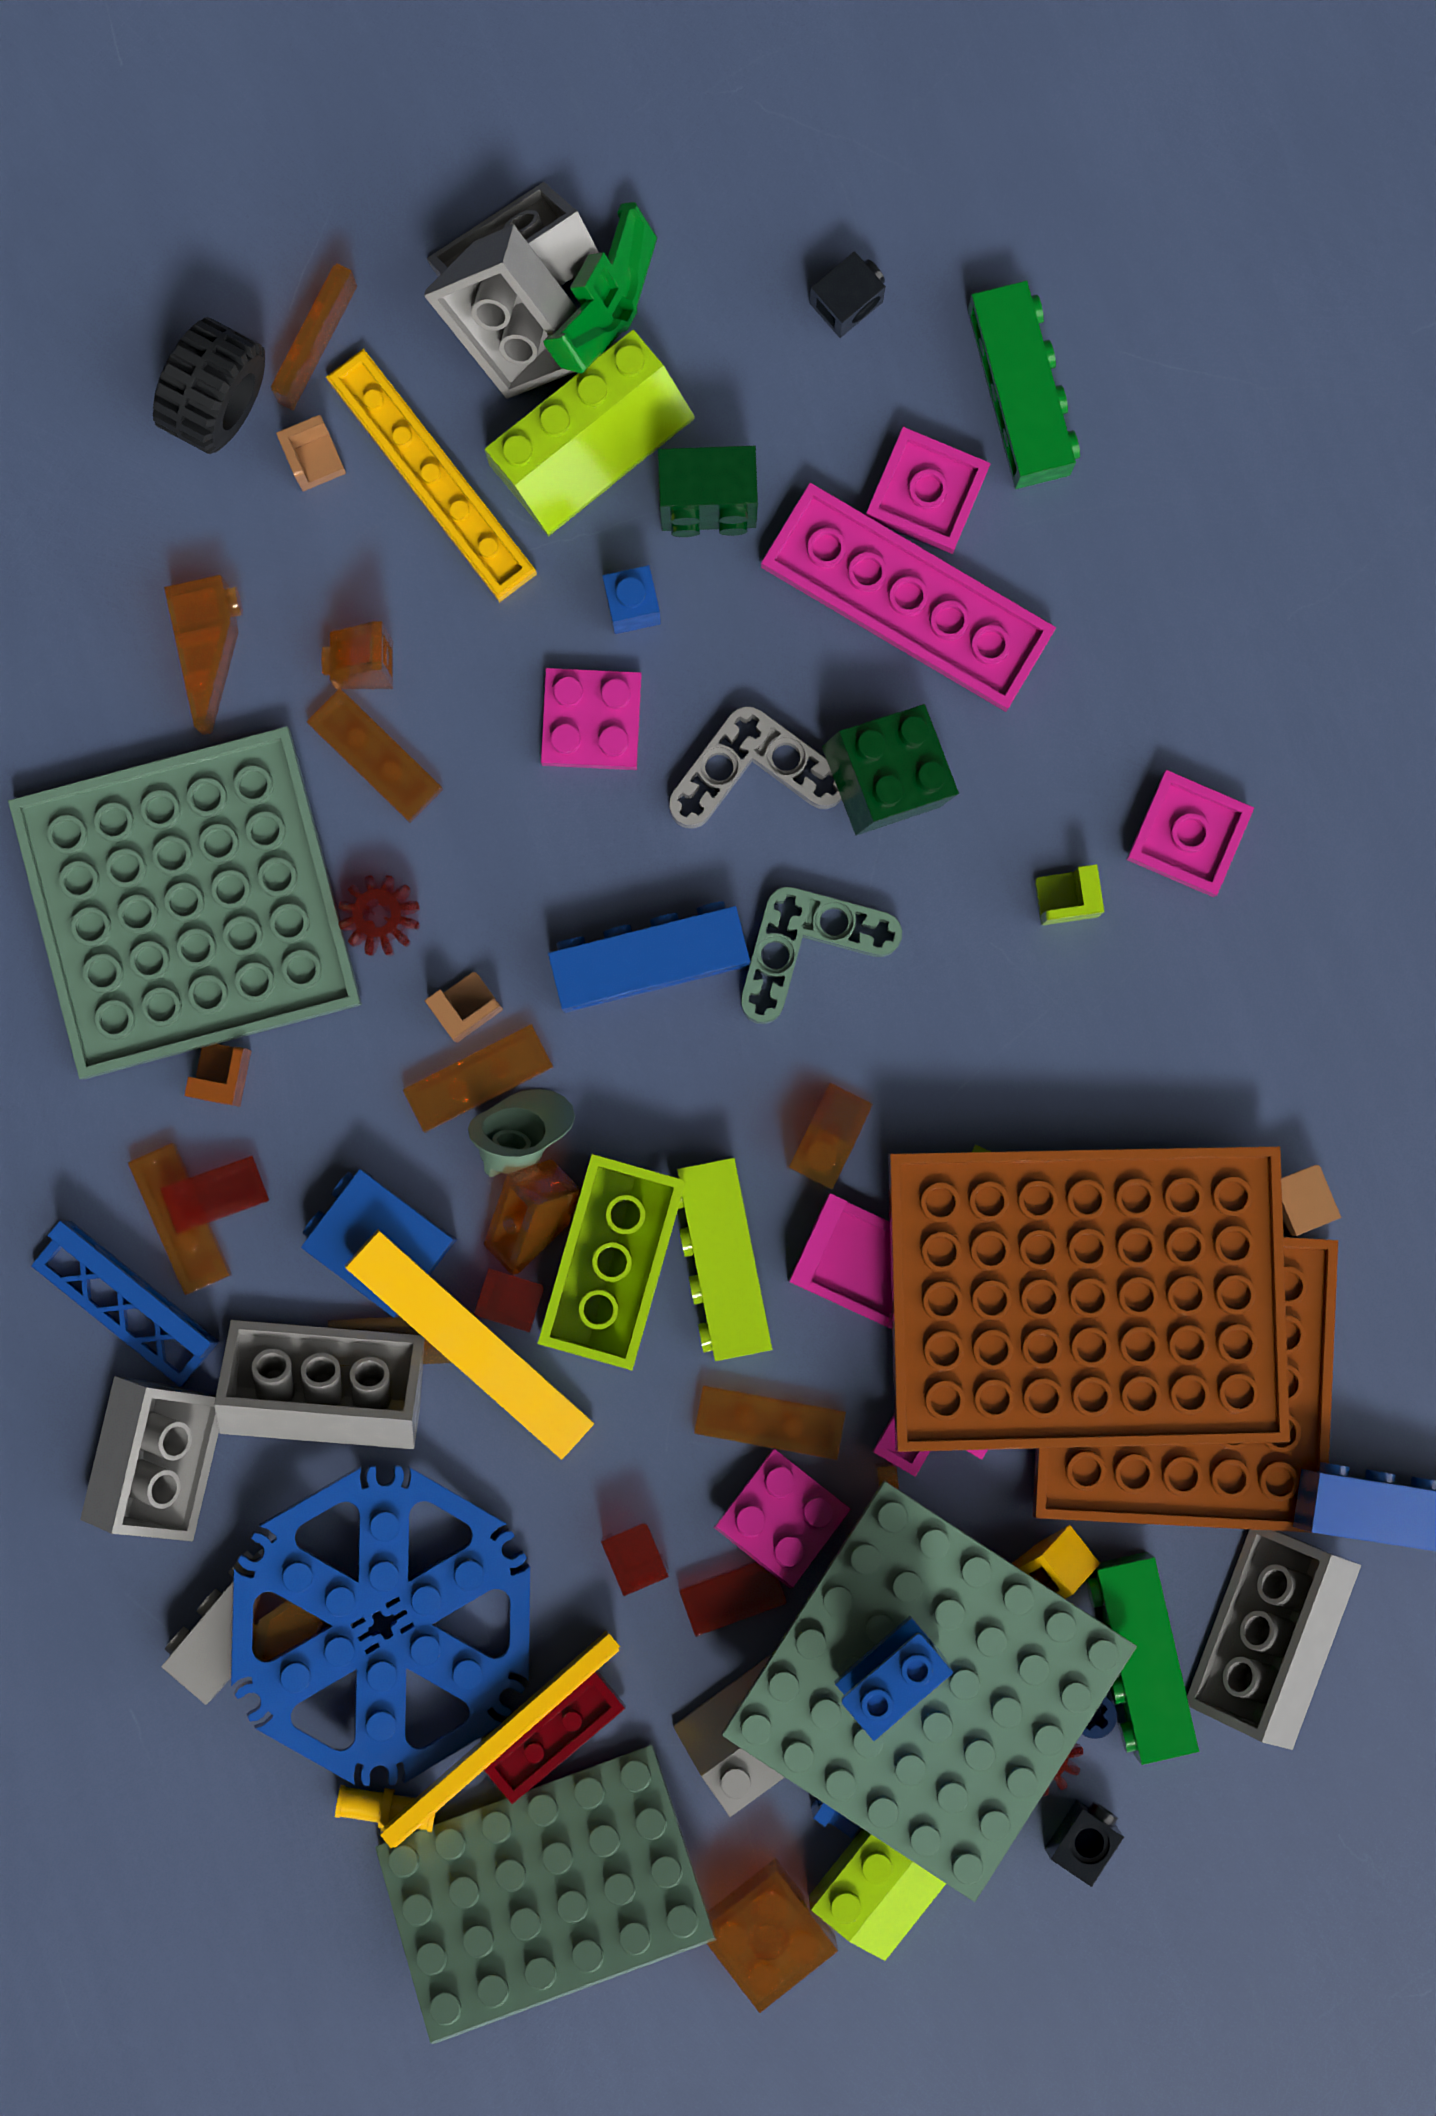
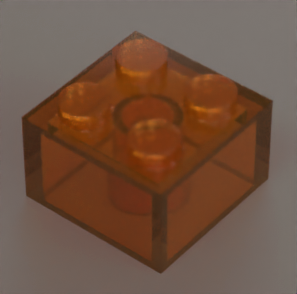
M776 1858L708 1911L717 1940L706 1944L759 2013L838 1952L835 1934L820 1917L811 1911L810 1902Z

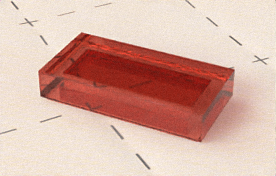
M253 1155L159 1189L175 1235L260 1206L269 1201Z
M756 1561L679 1588L695 1637L787 1603L779 1579Z

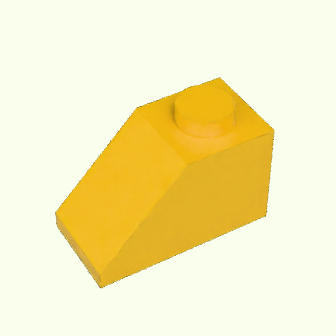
M1068 1525L1038 1542L1012 1564L1066 1599L1078 1590L1100 1563L1072 1526Z

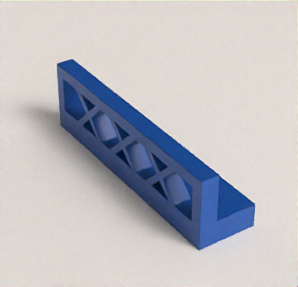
M60 1220L48 1234L52 1241L31 1267L175 1384L183 1387L220 1341L75 1223ZM63 1248L80 1262L81 1275L63 1277L48 1264L58 1251ZM100 1278L117 1292L118 1305L100 1307L92 1301L90 1279ZM81 1280L82 1292L70 1282ZM138 1309L151 1319L155 1326V1336L137 1337L129 1331L127 1310ZM119 1311L120 1322L107 1312ZM175 1339L194 1354L181 1372L166 1361L164 1340ZM156 1341L157 1353L144 1342Z

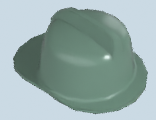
M530 1089L513 1094L489 1110L474 1117L468 1126V1134L470 1140L479 1149L480 1157L484 1162L485 1173L489 1177L500 1173L519 1175L535 1168L545 1148L562 1138L572 1128L575 1120L573 1105L564 1096L554 1091Z

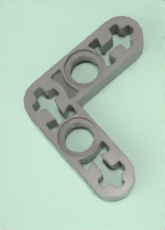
M742 707L729 716L675 788L670 797L669 808L673 820L678 825L690 829L702 826L709 820L751 762L818 809L835 807L842 799L835 781L832 787L837 793L834 796L825 793L821 798L814 794L816 784L805 776L802 785L794 781L804 772L809 759L816 763L810 771L813 775L821 780L825 779L827 775L833 777L826 758L762 711L754 707ZM753 719L758 722L756 732L760 736L757 739L748 736L739 747V751L747 755L741 760L732 748L720 743L726 738L732 745L739 736V728L736 723L741 721L747 724ZM788 745L798 751L800 762L794 769L782 771L774 765L772 755L780 746ZM716 755H723L729 758L733 764L732 774L722 781L710 778L705 770L707 761ZM698 776L706 787L718 791V794L712 798L710 793L706 791L699 802V807L703 812L699 816L692 812L687 817L681 815L683 807L679 799L683 796L691 799L699 790V784L693 783L692 780Z

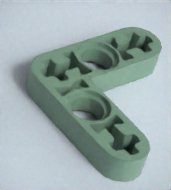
M784 887L776 890L770 896L766 905L742 993L741 1007L743 1013L749 1020L757 1024L773 1022L780 1016L784 1008L802 938L873 957H884L893 953L902 940L900 923L894 916L886 912L801 889ZM786 897L795 899V908L801 910L800 916H792L790 918L787 932L797 933L794 941L783 934L766 933L768 925L778 929L781 912L774 910V906L776 903L783 904ZM830 909L842 911L848 920L846 930L837 936L825 933L820 925L822 914ZM855 914L865 917L861 925L862 927L875 929L879 922L886 923L887 932L894 935L893 941H885L881 948L873 946L874 938L863 933L858 935L859 943L849 941L856 924ZM776 942L787 948L789 960L784 967L771 969L763 963L761 952L767 944ZM756 971L769 978H784L782 987L773 982L770 999L777 1002L775 1009L767 1008L764 1015L755 1013L756 1005L749 1002L750 995L758 996L760 994L763 984L762 979H753Z

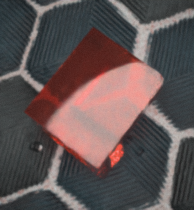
M489 1268L474 1315L530 1333L535 1323L534 1319L544 1287L541 1284Z
M641 1523L615 1535L610 1533L602 1537V1546L623 1596L669 1577V1568L663 1554L659 1553L648 1524Z

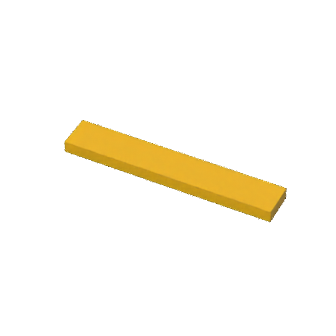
M364 348L326 376L332 388L499 603L537 575L532 564Z
M379 1229L345 1264V1268L561 1460L594 1425V1422Z
M605 1631L508 1716L497 1728L491 1731L384 1825L380 1830V1836L389 1847L396 1848L620 1651V1646L613 1637Z

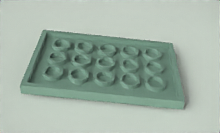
M652 1745L533 1788L513 1804L506 1798L433 1825L432 1832H427V1830L416 1831L396 1848H390L387 1843L375 1847L429 2041L432 2044L717 1940L656 1751Z

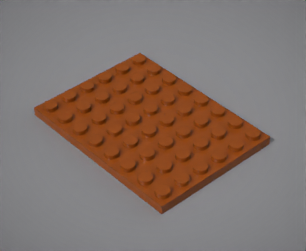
M1280 1146L888 1154L895 1450L897 1452L1290 1442Z

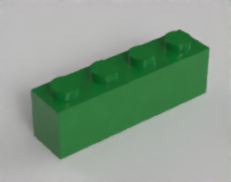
M1028 281L972 294L968 306V314L1015 489L1070 476L1076 464L1075 459L1080 458V447L1075 431H1067L1063 414L1068 413L1067 398L1063 386H1055L1051 369L1056 367L1055 353L1051 341H1043L1039 324L1044 322V315L1039 296H1031Z
M1143 1552L1099 1562V1566L1093 1571L1094 1577L1086 1579L1093 1608L1101 1607L1106 1626L1137 1646L1110 1688L1115 1705L1122 1703L1126 1722L1119 1723V1729L1126 1753L1134 1752L1136 1759L1141 1765L1199 1752L1155 1557L1149 1552Z

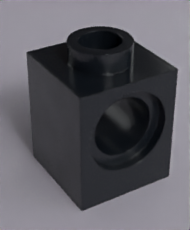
M854 251L811 287L810 305L837 336L841 338L883 303L886 288L883 284L885 283V278L880 269L871 260L867 259L864 262Z
M1076 1799L1044 1849L1053 1862L1092 1887L1124 1839V1836L1118 1827L1114 1825L1118 1818L1112 1812L1095 1801L1092 1802L1090 1807H1087ZM1086 1828L1098 1830V1841L1093 1847L1079 1849L1075 1846V1838L1081 1830Z

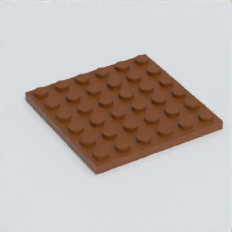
M1283 1237L1290 1442L1036 1448L1032 1516L1040 1519L1308 1532L1293 1527L1301 1468L1319 1471L1320 1462L1329 1463L1338 1240Z

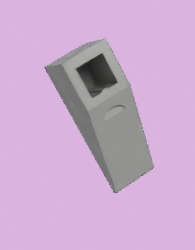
M264 1548L258 1551L255 1556L249 1551L244 1555L252 1560L258 1559L263 1555ZM238 1561L233 1566L240 1573L249 1576L254 1574V1571L243 1568ZM232 1567V1569H231V1570L229 1571V1573H228V1574L231 1575L232 1577H233V1567ZM233 1582L223 1594L215 1589L197 1609L196 1612L202 1616V1619L191 1632L184 1626L165 1647L170 1657L161 1667L205 1705L219 1693L231 1678ZM261 1594L255 1599L253 1604V1628Z

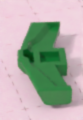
M635 202L619 205L617 215L620 219L608 258L604 252L589 254L572 283L570 289L581 304V307L553 335H549L543 341L544 346L557 365L563 369L581 374L585 372L622 332H626L630 328L638 313L637 306L658 237Z

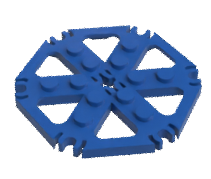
M368 1465L366 1470L368 1485L365 1487H361L360 1482L361 1466L357 1467L259 1524L260 1527L269 1529L276 1538L271 1541L262 1532L253 1531L251 1539L263 1546V1555L255 1560L249 1559L242 1554L237 1558L243 1568L254 1571L253 1576L240 1573L233 1567L231 1686L240 1679L252 1677V1681H245L238 1685L234 1691L236 1698H242L248 1693L257 1694L260 1697V1703L256 1708L247 1713L249 1721H257L263 1718L268 1711L271 1713V1716L264 1722L254 1725L256 1730L354 1785V1771L357 1763L361 1764L360 1778L364 1786L370 1785V1772L379 1765L388 1769L387 1778L389 1785H395L398 1779V1769L395 1764L401 1762L404 1768L403 1784L497 1728L503 1721L494 1718L487 1712L491 1707L502 1716H510L512 1710L499 1701L500 1693L506 1688H512L522 1694L525 1688L518 1679L509 1676V1672L520 1674L529 1681L530 1565L527 1564L521 1570L510 1573V1568L522 1565L527 1557L523 1551L516 1553L512 1557H506L502 1554L503 1544L515 1537L514 1533L510 1529L502 1530L492 1539L490 1537L491 1534L499 1527L507 1525V1523L409 1466L410 1476L406 1487L401 1486L404 1481V1472L400 1465H394L393 1479L390 1483L384 1485L376 1481V1466ZM422 1501L430 1502L469 1525L472 1531L470 1543L408 1578L409 1514L415 1504ZM341 1502H350L359 1510L357 1580L297 1546L295 1542V1533L302 1524ZM490 1590H503L509 1597V1645L506 1652L499 1657H490L434 1625L437 1621ZM264 1592L276 1593L330 1624L268 1661L259 1660L252 1651L253 1604L255 1599ZM396 1597H399L397 1600L391 1602L388 1605H385L389 1601L395 1599ZM406 1610L396 1616L395 1620L391 1622L390 1629L392 1633L388 1636L383 1637L377 1631L372 1634L369 1632L358 1639L359 1636L369 1631L368 1628L374 1624L372 1618L374 1613L381 1611L382 1615L387 1617L391 1614L395 1616L401 1611ZM364 1617V1619H362L361 1621L357 1622L356 1624H354V1625H352V1626L350 1625V1624L354 1623L355 1621L359 1620L360 1618ZM410 1623L414 1624L413 1626L404 1630L403 1632L400 1631V1629L405 1627L406 1625ZM378 1643L376 1648L366 1653V1649ZM406 1668L463 1700L469 1709L468 1717L463 1724L421 1748L411 1746L405 1738ZM356 1670L354 1741L349 1747L340 1750L334 1749L294 1726L291 1721V1713L297 1704Z

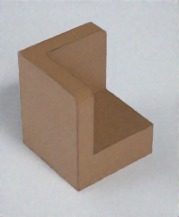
M321 415L276 433L292 472L303 492L346 474Z
M476 972L470 973L447 991L438 990L424 1000L456 1043L503 1011L501 1005Z
M1312 1165L1281 1178L1283 1229L1286 1236H1298L1342 1218L1319 1165Z

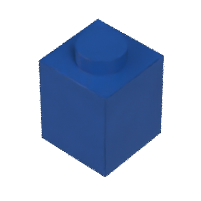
M650 565L602 575L615 634L661 624L660 610Z

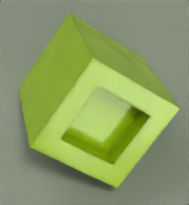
M1097 864L1078 867L1074 872L1038 877L1035 880L1041 926L1098 918L1105 912Z

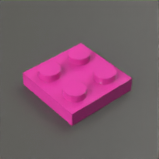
M903 427L866 512V516L883 526L953 554L991 463Z
M546 668L541 753L542 766L637 770L642 674L640 672Z
M1165 770L1126 860L1211 897H1215L1219 893L1254 807Z
M773 1449L713 1528L786 1586L792 1588L851 1509L776 1449Z

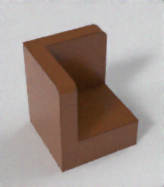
M220 1044L201 1048L196 1078L188 1077L184 1096L240 1107L251 1050Z

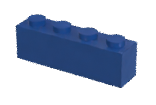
M719 901L696 908L697 916L679 920L678 913H671L650 919L651 927L632 931L631 925H623L603 931L605 939L586 943L585 938L582 936L556 943L558 951L550 952L548 956L563 1012L567 1013L750 967V958L737 907L726 908L724 901Z
M1320 1462L1319 1471L1301 1468L1293 1527L1312 1533L1436 1551V1480L1412 1476L1411 1484L1404 1485L1395 1483L1396 1474L1366 1469L1365 1478L1349 1476L1350 1467Z

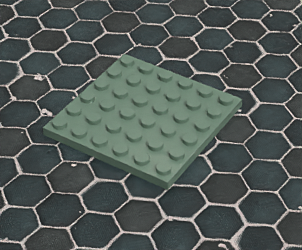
M287 726L8 800L79 1079H88L362 1005L291 731Z
M883 1480L725 1726L722 1736L973 1902H976L1137 1646ZM911 1616L943 1653L954 1673L879 1738L873 1741L843 1706L841 1699L844 1694L838 1689L834 1681L905 1619Z

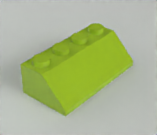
M633 329L600 355L585 372L574 376L484 450L489 466L549 537L692 422L695 416L664 365Z
M591 1154L538 1340L539 1345L633 1370L685 1187V1180Z
M862 1828L809 1895L810 1909L850 1943L886 1961L946 1883Z

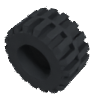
M205 317L201 321L199 320L178 341L161 372L153 402V421H155V425L207 454L219 451L236 435L254 405L264 375V347L212 318Z

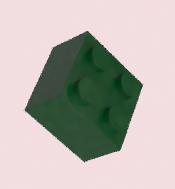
M756 445L658 449L662 531H671V535L675 537H694L700 534V530L719 529V534L737 536L746 534L748 532L747 528H756L758 510Z
M925 704L841 730L822 746L855 836L938 809L959 794Z

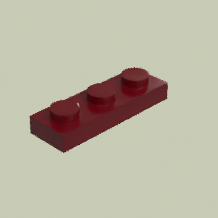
M596 1671L484 1771L509 1802L513 1804L625 1710L626 1705L601 1674Z

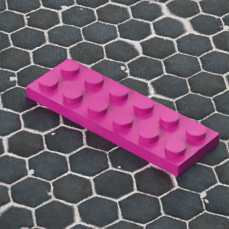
M809 483L761 563L762 569L1007 712L1057 628L812 483Z

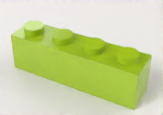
M735 1158L677 1169L679 1179L686 1181L678 1208H685L688 1227L679 1229L684 1257L694 1255L698 1273L697 1275L688 1276L694 1305L704 1303L707 1322L698 1324L703 1353L713 1351L715 1361L773 1350Z

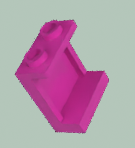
M829 1193L788 1282L892 1329L890 1222Z

